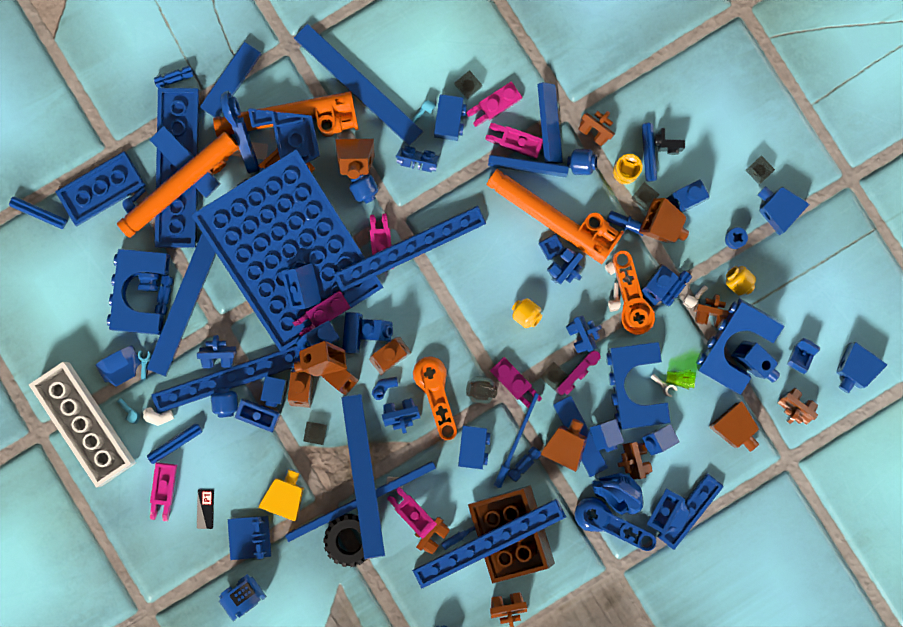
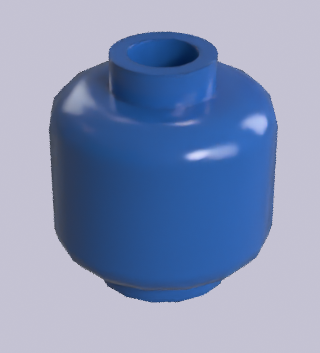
M575 149L572 155L567 158V166L571 168L574 175H591L597 169V155L591 149Z
M360 175L357 179H351L352 183L349 185V189L356 201H364L367 204L376 199L375 194L378 193L379 188L372 175Z
M229 387L217 388V392L211 395L212 412L217 414L219 418L234 416V413L238 410L237 393L230 391Z

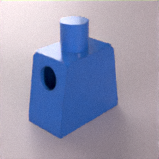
M701 179L675 191L666 199L683 213L707 201L710 196Z
M765 186L757 194L766 202L759 211L778 235L783 234L810 205L783 187L773 193Z
M661 264L641 289L643 298L655 306L663 299L679 277Z
M328 320L304 334L296 344L301 351L308 348L306 342L309 346L323 341L335 344L339 341V336Z
M743 340L731 355V357L756 377L767 378L773 383L780 376V373L775 369L778 362L757 342Z
M849 343L837 369V373L844 378L838 387L846 393H850L854 385L858 388H865L888 364L858 343Z

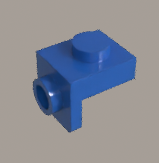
M361 319V340L391 341L393 334L392 322Z
M802 338L794 346L787 365L805 374L809 370L813 357L819 352L820 347L812 341Z

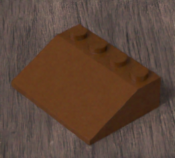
M531 485L468 504L478 537L538 508ZM545 529L484 558L492 584L546 570L555 564Z

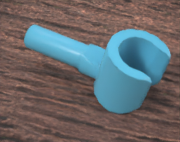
M426 100L420 111L411 120L415 123L425 111L431 114L436 107L435 103Z
M140 350L138 358L141 360L142 366L141 379H146L147 363L152 355L148 351L147 358L142 359L143 352Z
M120 398L117 402L129 413L126 420L132 424H137L140 414L128 407Z

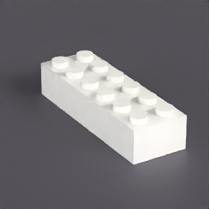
M69 362L60 363L29 384L96 488L104 486L136 464Z

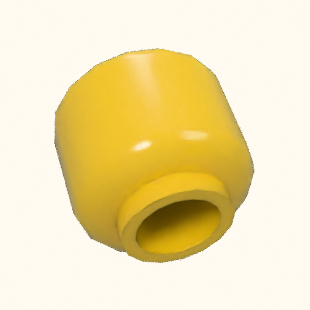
M734 266L727 272L726 285L738 296L748 295L754 291L756 277L745 266Z
M528 298L516 301L512 307L513 319L524 328H534L542 319L541 307Z

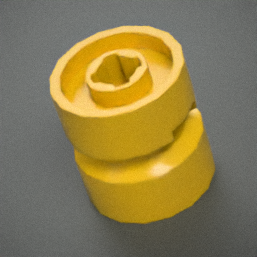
M625 154L618 159L613 167V175L617 182L630 184L637 179L642 172L643 166L639 157L634 154Z

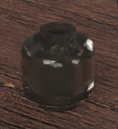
M475 376L467 382L466 396L474 403L488 404L497 395V386H494V382L490 378Z

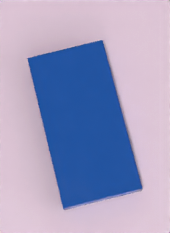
M123 151L55 192L74 225L79 226L146 185L128 154Z

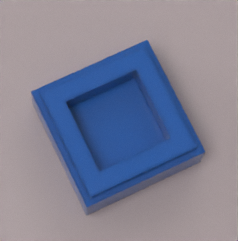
M557 234L538 243L548 261L558 256L564 249Z

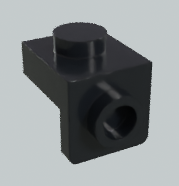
M661 128L658 134H655V146H658V151L667 152L669 155H678L679 152L685 149V140H665V128Z

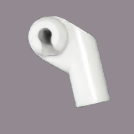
M148 407L143 411L144 420L157 426L174 419L171 410L158 414L153 408Z

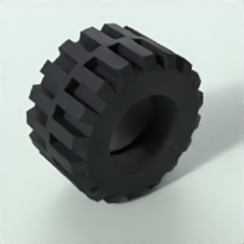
M349 513L333 520L326 529L325 537L323 538V543H325L324 549L328 553L327 556L330 559L332 558L334 563H339L343 567H355L367 560L364 559L362 544L354 552H347L339 546L338 536L342 530L353 528L361 534L358 515Z

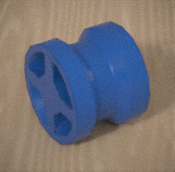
M738 227L730 230L725 236V243L731 249H739L748 241L747 232Z
M138 274L140 284L137 290L158 291V286L156 285L159 279L158 274Z

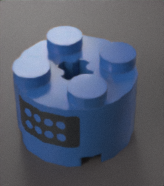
M248 574L238 581L237 587L232 589L230 586L219 596V603L233 622L237 619V616L240 618L255 607L261 599L264 600L267 597L253 576L250 577Z

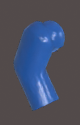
M397 377L378 380L372 389L374 399L381 400L388 388L398 387Z

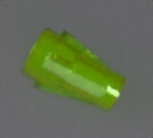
M691 370L667 371L666 383L689 390V388L695 387L696 372H691Z

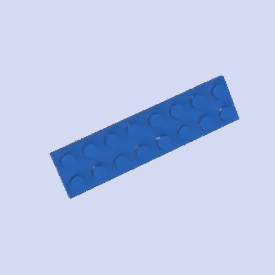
M158 88L157 132L163 126H166L194 156L198 154L199 89ZM158 148L156 155V189L178 171ZM193 185L155 217V248H196L197 224L191 215L197 211V189Z

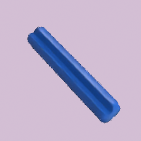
M644 123L642 125L645 179L647 182H654L657 180L653 124Z
M15 196L9 202L10 207L60 229H64L67 223L66 219Z
M199 424L192 425L147 455L148 460L151 464H155L203 432Z

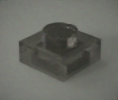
M470 70L454 83L467 100L483 86Z
M761 155L745 171L758 184H761L775 169Z
M644 182L631 199L647 211L653 199L657 198L660 194Z
M553 362L542 373L540 378L555 391L569 375Z
M307 421L303 441L324 445L327 425Z

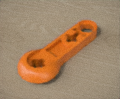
M618 251L613 255L612 261L624 302L621 315L622 324L628 332L641 335L653 327L655 313L642 296L631 254L627 251ZM620 254L627 256V263L623 266L617 262V257ZM630 266V270H626L627 275L632 276V280H630V284L628 285L627 282H623V278H625V272H620L619 269L627 268ZM637 312L639 315H643V319H640L641 323L633 320Z
M423 357L414 365L413 379L428 397L440 437L444 440H451L456 436L457 429L444 390L447 377L446 367L436 357ZM431 367V370H435L436 373L433 374L432 379L424 376V373L427 372L426 368ZM439 406H442L443 409L447 408L448 412L445 413L446 419L450 417L451 422L439 425L438 421H442L441 416L436 415ZM446 425L454 429V433L450 437H445L442 434V428Z

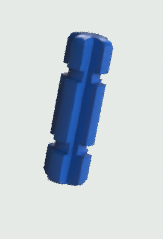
M186 66L182 70L177 69L165 73L164 76L154 77V82L157 88H161L165 84L170 85L182 81L183 78L193 77V71L190 66Z
M687 271L681 272L678 276L679 279L661 300L666 306L672 305L675 301L674 298H677L686 286L685 283H688L692 278L691 274Z
M163 275L161 278L162 286L159 288L157 297L158 305L155 306V313L165 315L167 312L166 304H168L170 298V285L172 286L173 277Z
M533 446L528 451L529 454H525L515 465L516 468H512L508 473V476L513 481L517 482L522 477L521 474H524L534 464V459L537 460L541 456V452Z

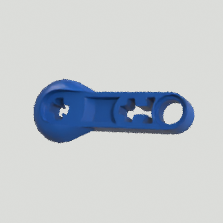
M229 90L225 91L220 98L224 117L232 125L247 172L249 174L258 172V160L244 118L238 117L241 115L238 100L235 96L232 97Z
M595 497L585 498L576 506L575 520L583 530L607 532L644 551H651L655 548L656 538L654 535L613 515L607 505L600 499ZM595 509L594 513L597 517L595 519L592 517V520H589V516L586 514L587 511ZM631 527V531L637 535L638 531H641L637 537V543L633 542L636 538L632 536L625 538L623 530ZM644 536H650L652 539V544L649 547H643L641 544V539Z

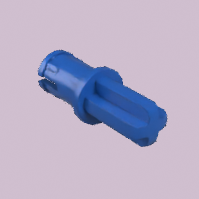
M610 211L607 217L608 222L624 228V231L627 229L643 236V234L639 233L643 223L632 219L630 215L627 217L615 211Z

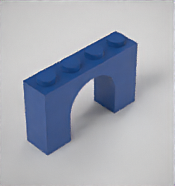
M118 249V254L114 256L116 271L111 279L114 289L113 294H110L109 298L111 314L107 316V326L112 331L160 335L163 329L164 315L135 311L127 301L126 290L131 280L138 276L139 273L168 276L170 255L166 253Z
M739 298L737 302L734 301L728 310L730 312L728 317L721 320L717 328L719 330L718 333L709 339L706 352L699 355L696 363L699 372L741 395L751 380V376L748 372L725 358L724 347L727 340L737 332L751 331L774 344L785 326L781 321Z
M659 342L608 349L609 353H606L607 365L611 366V373L608 374L609 383L614 388L611 398L613 406L616 405L617 413L614 414V419L617 420L619 428L628 429L670 423L668 403L636 404L629 399L624 388L625 378L631 369L639 365L662 362Z

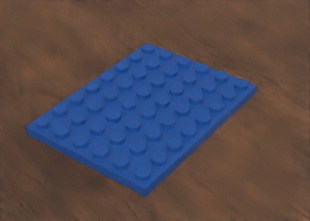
M297 149L191 215L280 352L294 345L301 338V330L312 324L309 318L297 326H294L292 323L311 307L291 310L281 271L311 263L322 301L340 290L332 273L365 258ZM377 276L341 293L352 308L384 287Z

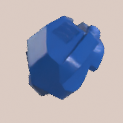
M617 473L600 477L599 481L592 482L595 495L604 498L606 503L621 515L626 512L636 514L642 510L644 505L642 489L631 476Z

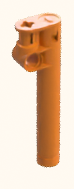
M351 91L257 109L310 115L312 119L316 118L320 133L326 137L341 133L342 130L355 128V130H359ZM248 111L241 112V115L238 116L239 118H244L248 131L273 127V124L252 128ZM224 116L213 118L217 137L224 131L230 135L234 134L232 125ZM325 122L333 124L329 130H324L322 126Z
M224 131L126 214L125 218L119 220L117 225L127 237L131 238L205 174L210 173L214 175L220 172L226 166L229 157L237 150L240 151L237 141Z
M499 169L495 170L486 184L600 264H603L624 233L622 230L619 232L611 227L610 223L603 219L599 213L589 214L580 226L508 175H504ZM589 219H597L599 226L596 228L591 227Z

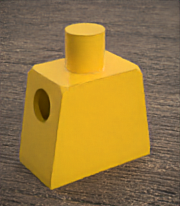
M288 469L285 480L275 478L258 508L296 521L304 487L296 485L300 473Z

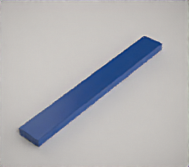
M307 24L294 37L297 43L351 91L355 97L408 146H411L423 133L411 119L310 25Z
M475 206L332 274L340 291L343 292L485 225L486 222L479 206Z
M203 233L200 236L147 366V370L167 377L216 256L215 251Z
M295 345L283 352L278 351L153 393L151 396L156 411L159 414L209 397L217 392V388L229 387L230 390L265 378L266 376L294 368V362L300 360V349Z
M362 395L341 397L364 559L384 557L385 551Z
M431 461L375 489L376 497L378 498L436 469L434 462ZM356 499L288 532L285 535L287 541L290 542L356 509Z
M556 498L412 571L422 589L566 518V515Z

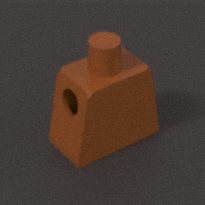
M336 139V155L340 174L348 175L351 179H357L360 175L369 174L375 157L374 139Z
M654 198L639 233L666 243H675L677 239L684 241L689 235V231L683 228L686 216L668 199Z
M397 337L371 355L369 360L379 374L383 375L412 352L403 340Z
M327 341L301 350L299 352L300 360L294 362V369L297 373L306 372L313 376H322L347 369L345 350Z
M295 369L291 371L288 391L290 406L311 408L313 375L306 372L297 373Z
M348 370L322 375L326 381L344 395H347L359 381Z
M737 401L709 426L734 448L744 444L751 452L759 445L752 436L759 428L742 401Z
M572 419L569 428L561 425L547 443L541 455L576 472L580 467L587 437L580 434L584 423Z

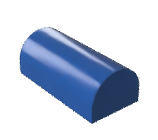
M345 312L342 349L345 350V353H360L361 319H363V315L360 313Z
M242 398L235 418L273 432L281 413Z

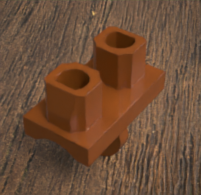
M608 110L604 115L599 111L594 114L600 121L587 112L581 118L583 120L578 130L587 135L592 128H595L599 132L593 141L598 145L602 146L615 135L613 131L603 125L605 123L610 127L613 124V121L608 118L610 115Z
M715 294L713 299H705V304H709L711 307L701 304L694 306L693 311L696 312L695 323L707 325L709 315L716 317L714 327L718 328L721 320L728 317L730 312L718 309V307L725 308L726 302L719 301L720 295Z
M796 388L781 397L777 403L785 408L784 413L788 415L786 421L789 424L795 420L799 424L803 422L807 425L810 421L817 418L816 410L818 404L812 400H808L803 404L799 401L802 392Z
M631 442L622 444L624 453L621 454L622 462L617 463L618 467L624 466L625 473H630L633 480L646 478V475L653 470L649 461L642 463L641 455L647 454L648 451L645 443Z
M437 517L435 520L437 525L416 546L420 551L425 550L430 554H434L440 545L431 539L433 535L437 533L445 539L450 532L449 527L443 523L444 520L441 517Z
M520 592L510 594L511 605L504 606L502 596L492 597L491 619L503 617L500 618L501 624L509 623V627H514L513 622L521 621L519 613L527 612V604L524 602Z

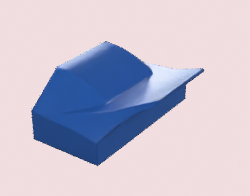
M131 345L102 359L95 366L105 383L109 382L117 387L136 376V370L141 364V360Z
M666 488L647 525L665 535L669 532H680L690 514L685 505V498Z

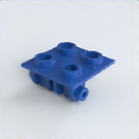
M404 146V148L400 147L396 158L400 166L410 168L411 161H413V169L415 162H418V170H420L422 163L423 171L432 172L436 171L439 156L435 155L433 151L424 150L419 152L414 147Z
M269 516L227 519L230 560L271 557Z

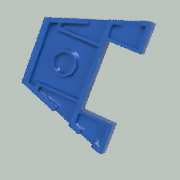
M253 108L248 109L252 128L273 124L280 159L296 149L305 164L320 157L312 116Z

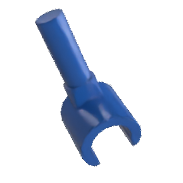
M141 188L131 198L123 201L122 205L127 213L136 207L133 202L145 192L144 188Z

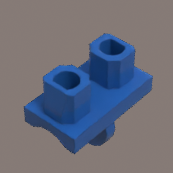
M564 248L559 254V257L565 261L562 267L553 262L547 268V271L553 277L551 280L562 284L564 280L571 283L574 278L580 281L582 276L579 272L582 267L578 263L584 256L579 252Z
M583 315L574 318V321L568 324L566 328L570 336L578 332L581 335L582 340L574 343L577 353L590 352L597 349L594 339H600L598 330L603 329L602 326L595 327L593 320L586 323Z
M213 335V341H206V347L199 348L197 359H200L202 368L214 367V359L221 358V367L231 368L237 352L236 346H227L226 341H219V336Z
M412 398L403 400V409L396 411L394 403L383 405L384 414L381 415L385 427L393 425L394 430L401 428L403 434L407 433L406 427L413 426L412 420L420 419L418 407L415 406Z

